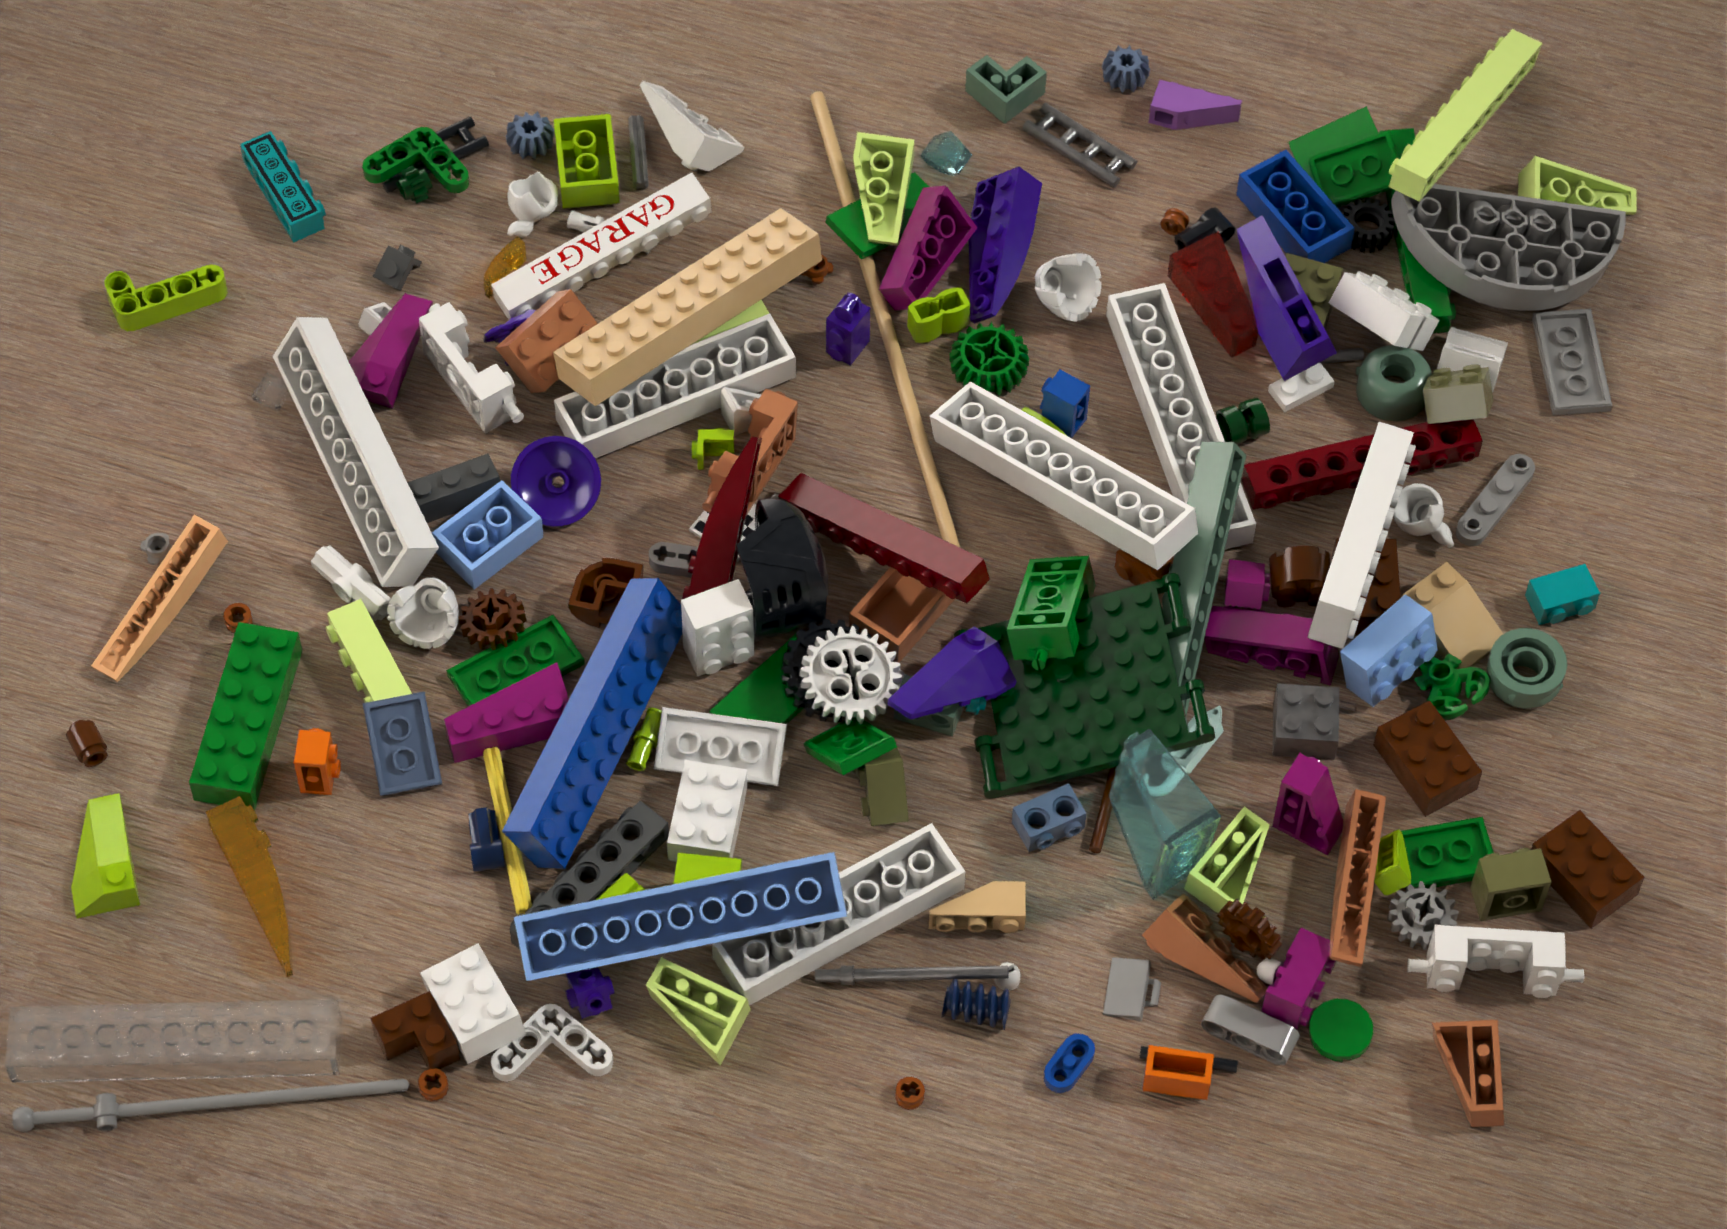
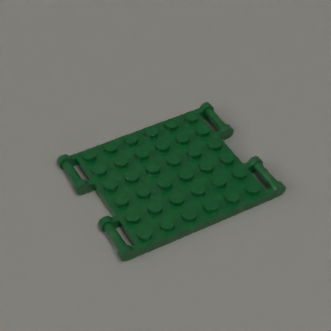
M1169 573L1155 581L1081 600L1075 617L1080 638L1075 656L1065 659L1048 658L1043 670H1040V667L1039 670H1035L1032 667V661L1026 659L1014 660L1007 634L1010 620L978 628L998 641L1016 679V686L991 699L997 735H983L974 740L975 749L980 753L985 779L983 790L986 798L993 799L1208 743L1215 739L1214 728L1209 724L1203 693L1205 692L1203 681L1194 679L1188 681L1183 686H1179L1169 639L1191 631L1190 622L1185 618L1179 591L1181 582L1178 574ZM1165 592L1168 594L1173 617L1172 623L1167 625L1165 624L1159 594ZM961 629L956 631L954 633V638L969 629ZM1191 698L1197 729L1193 732H1189L1182 701ZM996 749L1001 750L1006 781L1003 782L997 781L992 751Z

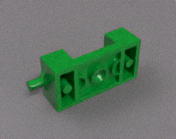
M1089 555L1029 560L1007 627L1014 660L1026 659L1032 661V667L1035 670H1039V667L1040 670H1043L1048 658L1065 659L1075 656L1080 639L1075 621L1080 601L1092 598L1096 587Z

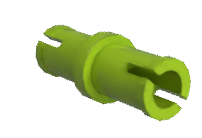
M650 707L647 709L640 730L635 732L633 737L635 743L626 764L636 771L645 770L652 749L657 747V736L659 734L662 713L657 708Z

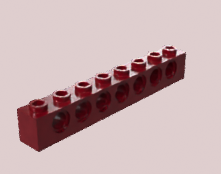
M1474 419L1433 424L1424 422L1401 428L1414 432L1410 444L1416 446L1411 463L1404 462V464L1410 465L1407 475H1413L1418 471L1429 468L1439 469L1447 464L1459 461L1468 462L1479 457L1483 440ZM1374 434L1244 464L1241 481L1252 509H1269L1280 503L1289 501L1299 502L1306 497L1314 495H1328L1344 488H1357L1364 464L1359 462L1365 463Z

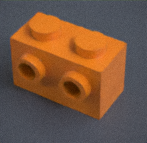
M318 728L299 730L294 767L300 793L332 795L334 778H339L341 760L337 759L338 745L333 744L331 732Z

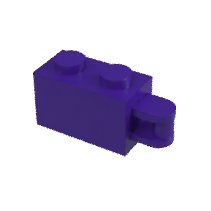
M847 293L826 319V353L834 360L843 361L851 366L870 341V307L863 304L857 295Z

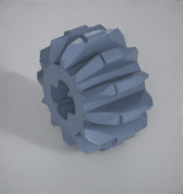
M1118 45L1115 51L1109 50L1102 62L1104 82L1110 83L1111 89L1119 87L1122 93L1125 89H1130L1134 93L1136 87L1144 86L1150 74L1148 56L1142 55L1141 48L1132 50L1130 45L1126 49Z
M526 111L524 117L515 115L513 122L508 123L506 143L510 146L513 154L520 153L522 160L526 156H531L535 160L537 154L545 156L547 149H552L554 144L553 137L555 136L554 128L550 125L548 117L541 118L538 111L532 116Z

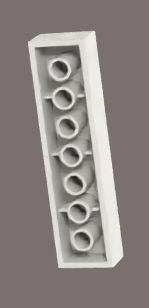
M769 313L688 346L597 406H594L576 391L555 399L556 421L565 437L583 444L596 459L721 408V390L724 387L758 393L795 378L796 357Z
M1382 422L1378 423L1307 638L1341 649L1344 648L1347 637L1354 638L1359 622L1356 620L1360 619L1366 598L1361 596L1367 597L1374 577L1368 573H1375L1381 553L1375 551L1382 552L1388 531L1383 528L1389 529L1395 513V509L1390 506H1397L1403 488L1397 484H1404L1410 465L1404 464V462L1411 463L1416 446L1410 444L1414 432Z
M931 823L839 872L847 911L846 917L713 943L712 958L734 992L746 997L750 1006L962 891L965 886V870Z

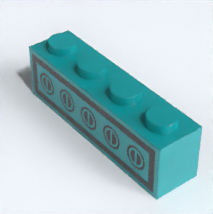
M269 131L241 143L240 148L245 166L293 243L325 229L323 217L326 216L325 209L320 200L315 201L312 197L313 191L307 180L302 181L300 178V170L295 160L288 159V152L281 139L277 140L273 133Z

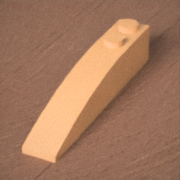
M194 514L91 665L92 668L118 682L139 661L176 617L227 544L228 540L218 527Z

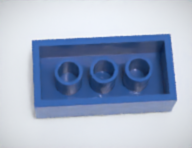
M1287 150L1239 174L1236 195L1256 218L1263 215L1277 243L1286 253L1325 263L1351 249L1355 228Z

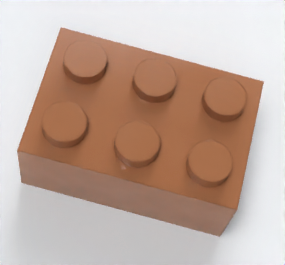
M571 289L557 291L495 348L530 393L545 392L558 380L553 352L598 323Z

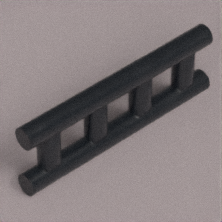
M471 116L435 132L443 142L457 134L460 136L465 145L452 150L459 160L489 146L485 136L475 139L469 131L470 128L475 126ZM423 141L429 148V141ZM397 151L392 157L403 159L407 156V153ZM439 156L433 159L432 162L443 164L447 161V158ZM421 160L413 164L414 168H417L418 171L424 169L427 174L431 173ZM398 173L382 183L386 193L398 189L397 181L401 179L402 174Z

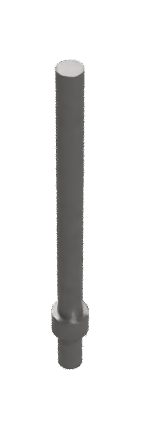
M853 965L841 966L840 969L815 970V982H841V985H854L855 982L1009 978L1008 966L855 969Z

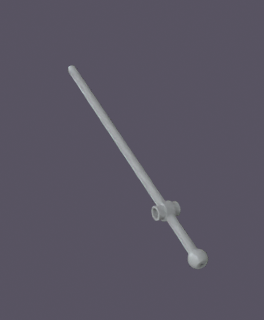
M394 1079L127 1104L116 1103L115 1094L103 1093L96 1096V1104L93 1107L33 1112L29 1107L22 1106L13 1111L12 1122L15 1130L24 1133L30 1131L34 1125L86 1120L97 1121L98 1130L110 1131L117 1128V1120L120 1117L407 1091L410 1085L406 1079Z

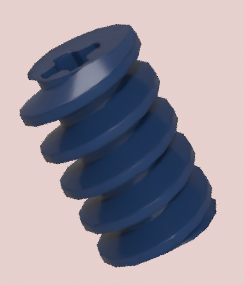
M954 978L951 984L947 986L941 1017L943 1018L947 1011L951 1010L952 1020H957L960 1013L963 1012L965 1022L969 1023L973 1015H976L978 1025H982L985 1019L989 1017L991 1028H994L998 1021L1002 1020L1003 1030H1005L1011 1002L1009 990L1005 988L1002 994L997 996L996 987L992 986L989 992L985 994L982 983H979L975 991H972L970 981H966L962 989H960L958 979Z

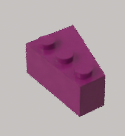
M1299 753L1281 781L1272 827L1328 856L1342 833L1344 821L1328 767L1324 766L1314 757H1307Z
M1300 927L1287 951L1283 965L1279 966L1275 976L1277 977L1273 986L1269 985L1266 990L1261 1012L1292 1026L1296 1030H1298L1300 1025L1306 1027L1313 1011L1309 1005L1312 999L1319 1000L1325 987V982L1321 980L1325 972L1328 974L1332 973L1337 962L1330 960L1329 939Z

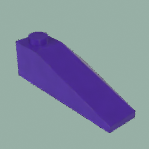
M974 626L950 641L888 699L887 704L911 720L942 712L944 706L959 703L962 707L970 705L971 699L984 697L986 700L996 698L1016 686V679L998 641Z

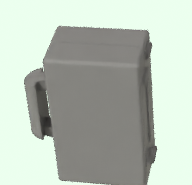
M1112 958L1103 1015L1142 1021L1144 1007L1158 1006L1161 982L1157 979L1149 978L1151 967L1149 960ZM1148 984L1153 985L1151 1001H1145Z

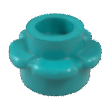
M984 697L971 699L970 705L965 706V711L974 712V715H978L979 710H985L987 700Z

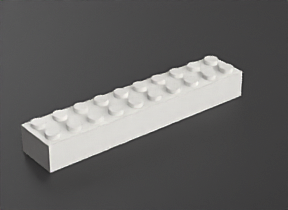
M1165 283L1108 295L1106 316L1170 490L1174 497L1187 504L1189 497L1188 487L1189 483L1193 480L1195 457L1199 453L1201 442H1225ZM1241 483L1225 549L1251 544L1254 539L1256 522Z
M297 317L273 355L275 363L381 586H412L439 547L328 318Z
M971 381L930 415L935 442L1156 570H1159L1198 535L1195 508Z

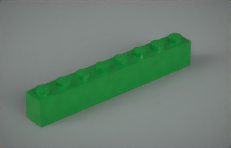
M1414 128L1390 130L1399 159L1408 144L1413 145L1415 139ZM1394 189L1385 192L1389 210L1392 209L1391 199L1396 191ZM1394 223L1393 233L1405 293L1410 296L1408 300L1414 304L1419 302L1432 309L1431 315L1440 320L1433 333L1449 332L1451 320L1456 318L1455 304L1449 301L1451 289L1438 281L1415 259L1401 238L1396 223Z

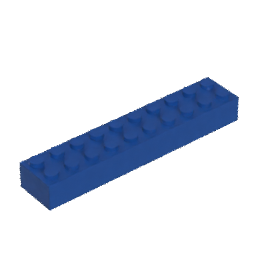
M659 578L630 579L502 830L537 868H566L683 633L681 604Z

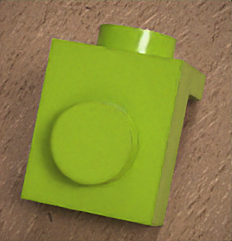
M724 428L698 429V441H692V459H697L698 470H704V456H722L725 451L734 454V430H726Z

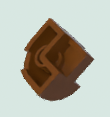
M602 558V561L591 564L584 570L581 569L576 577L568 603L571 614L578 620L600 628L601 623L608 624L630 579L643 578V564L615 558Z

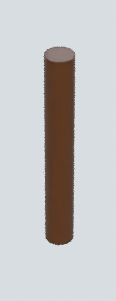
M1118 767L1109 769L1089 850L1093 853H1101L1122 773V770Z

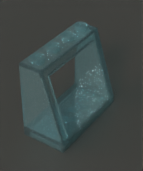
M1148 729L1142 734L1136 732L1125 740L1122 754L1119 757L1120 761L1115 770V778L1111 783L1109 799L1144 888L1154 900L1188 877L1190 871L1209 850L1221 815L1155 734Z

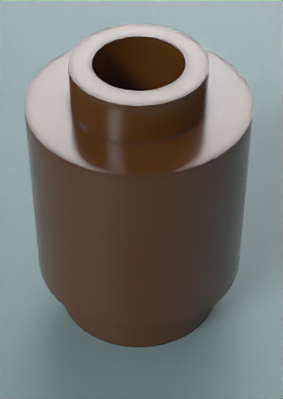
M78 720L71 724L66 733V738L79 762L84 763L86 767H94L105 761L108 756L106 752L107 745L95 723L91 720Z

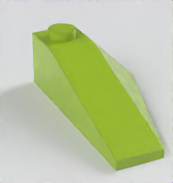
M120 793L88 799L71 886L77 919L140 905Z

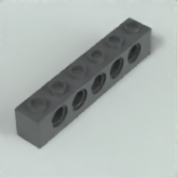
M639 801L633 808L628 807L621 814L619 822L611 829H605L599 836L597 843L590 850H584L578 856L576 864L569 871L561 872L556 878L554 885L546 893H540L533 901L532 907L525 914L596 900L622 875L628 873L631 876L668 839V822L642 801ZM627 836L638 837L637 839L631 841L624 839ZM606 857L616 858L614 861L606 862L603 860ZM585 878L594 879L591 883L581 882ZM564 899H570L573 901L572 903L567 905L559 903ZM513 920L509 928L511 943L520 949L515 921Z

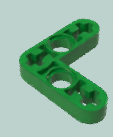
M428 127L416 128L369 155L362 163L364 177L370 183L384 182L421 160L449 192L461 193L469 186L467 168L441 138ZM423 141H429V150L428 146ZM397 151L407 153V156L403 159L392 157ZM437 156L447 158V161L443 164L432 162ZM450 170H452V174L455 176L454 179H451Z

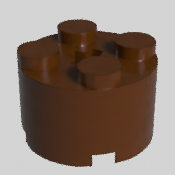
M1293 546L1285 548L1283 555L1277 557L1275 552L1270 556L1271 593L1273 598L1277 600L1279 607H1292L1295 605V602H1308L1310 606H1317L1331 565L1329 552L1325 550V554L1319 553V547Z

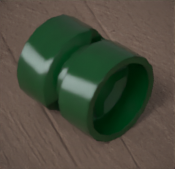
M1257 397L1241 402L1238 408L1232 405L1216 412V419L1225 442L1240 444L1247 440V436L1254 439L1270 432V421L1267 411L1261 400Z

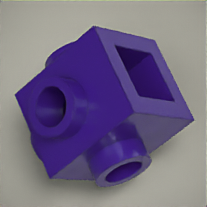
M599 967L566 973L569 989L565 990L568 1003L571 1009L577 1007L582 1019L598 1015L603 1011L613 1008L610 995L615 993L609 976L603 977Z

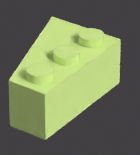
M661 957L646 984L650 997L721 1066L751 1010L748 999Z

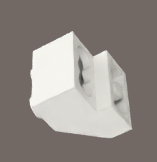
M1451 327L1446 343L1443 346L1437 369L1450 368L1451 371L1463 370V367L1473 364H1478L1481 368L1489 367L1493 393L1508 343Z

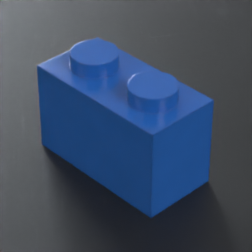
M1060 369L1053 378L1049 377L1045 381L1041 390L1043 400L1040 409L1042 410V416L1050 420L1072 439L1087 419L1090 385Z

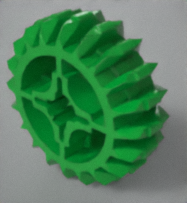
M992 321L988 327H983L979 322L976 330L968 326L966 334L960 332L957 341H954L949 357L951 362L950 369L952 374H955L957 383L963 382L964 387L971 381L988 392H995L998 396L1001 395L1002 389L1010 393L1013 385L1019 386L1022 378H1025L1027 366H1029L1027 345L1023 344L1022 336H1015L1014 328L1005 331L1004 324L996 328Z

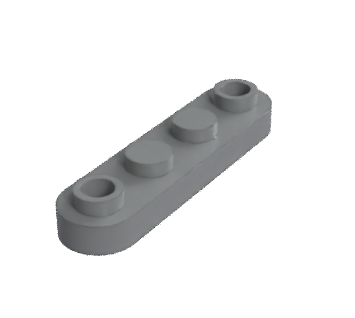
M1524 454L1510 456L1458 521L1456 528V537L1462 544L1467 546L1480 545L1519 497L1534 475L1535 464L1530 457ZM1473 525L1476 529H1471L1468 526Z

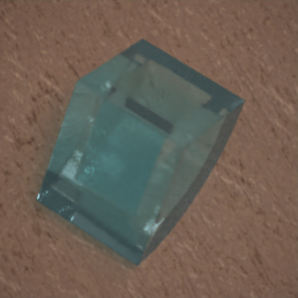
M952 131L933 136L920 157L928 165L941 173L959 175L972 157V153Z

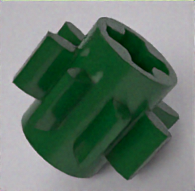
M413 166L400 171L402 176L397 181V187L405 200H414L416 204L428 199L427 193H429L428 190L432 189V183L427 172L424 169L418 171Z

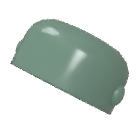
M1394 345L1382 346L1369 353L1361 366L1356 367V375L1358 376L1356 394L1362 407L1373 416L1386 421H1405L1417 416L1425 408L1423 388L1432 372L1426 359L1417 351ZM1394 375L1401 377L1405 382L1394 383L1385 377Z
M1532 628L1510 630L1501 635L1491 649L1486 669L1491 682L1490 688L1499 699L1513 707L1522 709L1541 707L1549 703L1563 688L1562 683L1567 670V657L1558 641L1541 630ZM1513 667H1528L1538 675L1530 678L1523 677Z

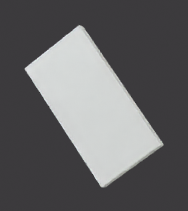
M662 707L654 769L682 773L684 762L688 760L746 769L747 782L778 786L787 724Z

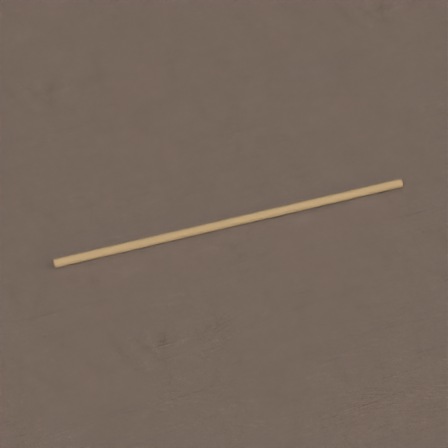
M817 91L811 94L810 99L841 203L845 207L855 202L856 199L824 93ZM870 255L862 260L858 257L943 540L960 547L885 297L879 291L881 282L873 256Z

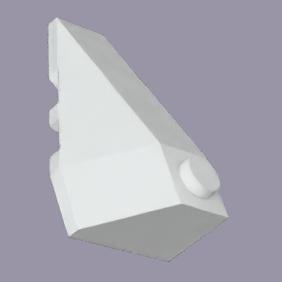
M645 81L641 82L640 87L673 152L682 159L681 163L686 168L692 171L697 169L711 171L743 152L745 147L722 128L716 130L708 125V118L687 109L688 105L664 87Z

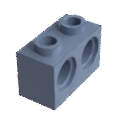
M1068 783L1013 807L1012 824L1028 852H1031L1035 849H1046L1056 840L1065 836L1070 838L1079 834L1085 828L1087 813ZM1067 812L1070 816L1064 817L1058 813ZM1039 824L1042 826V828L1035 829L1032 828L1030 825Z

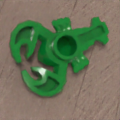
M1447 654L1442 661L1433 657L1431 660L1424 662L1418 667L1422 676L1414 679L1421 690L1426 691L1431 688L1427 701H1431L1445 721L1453 720L1468 710L1466 703L1461 705L1462 701L1456 698L1461 693L1463 682H1466L1465 695L1467 699L1472 697L1471 693L1473 691H1477L1471 699L1473 705L1485 698L1491 684L1488 673L1481 668L1468 667L1456 669L1462 661L1452 654Z

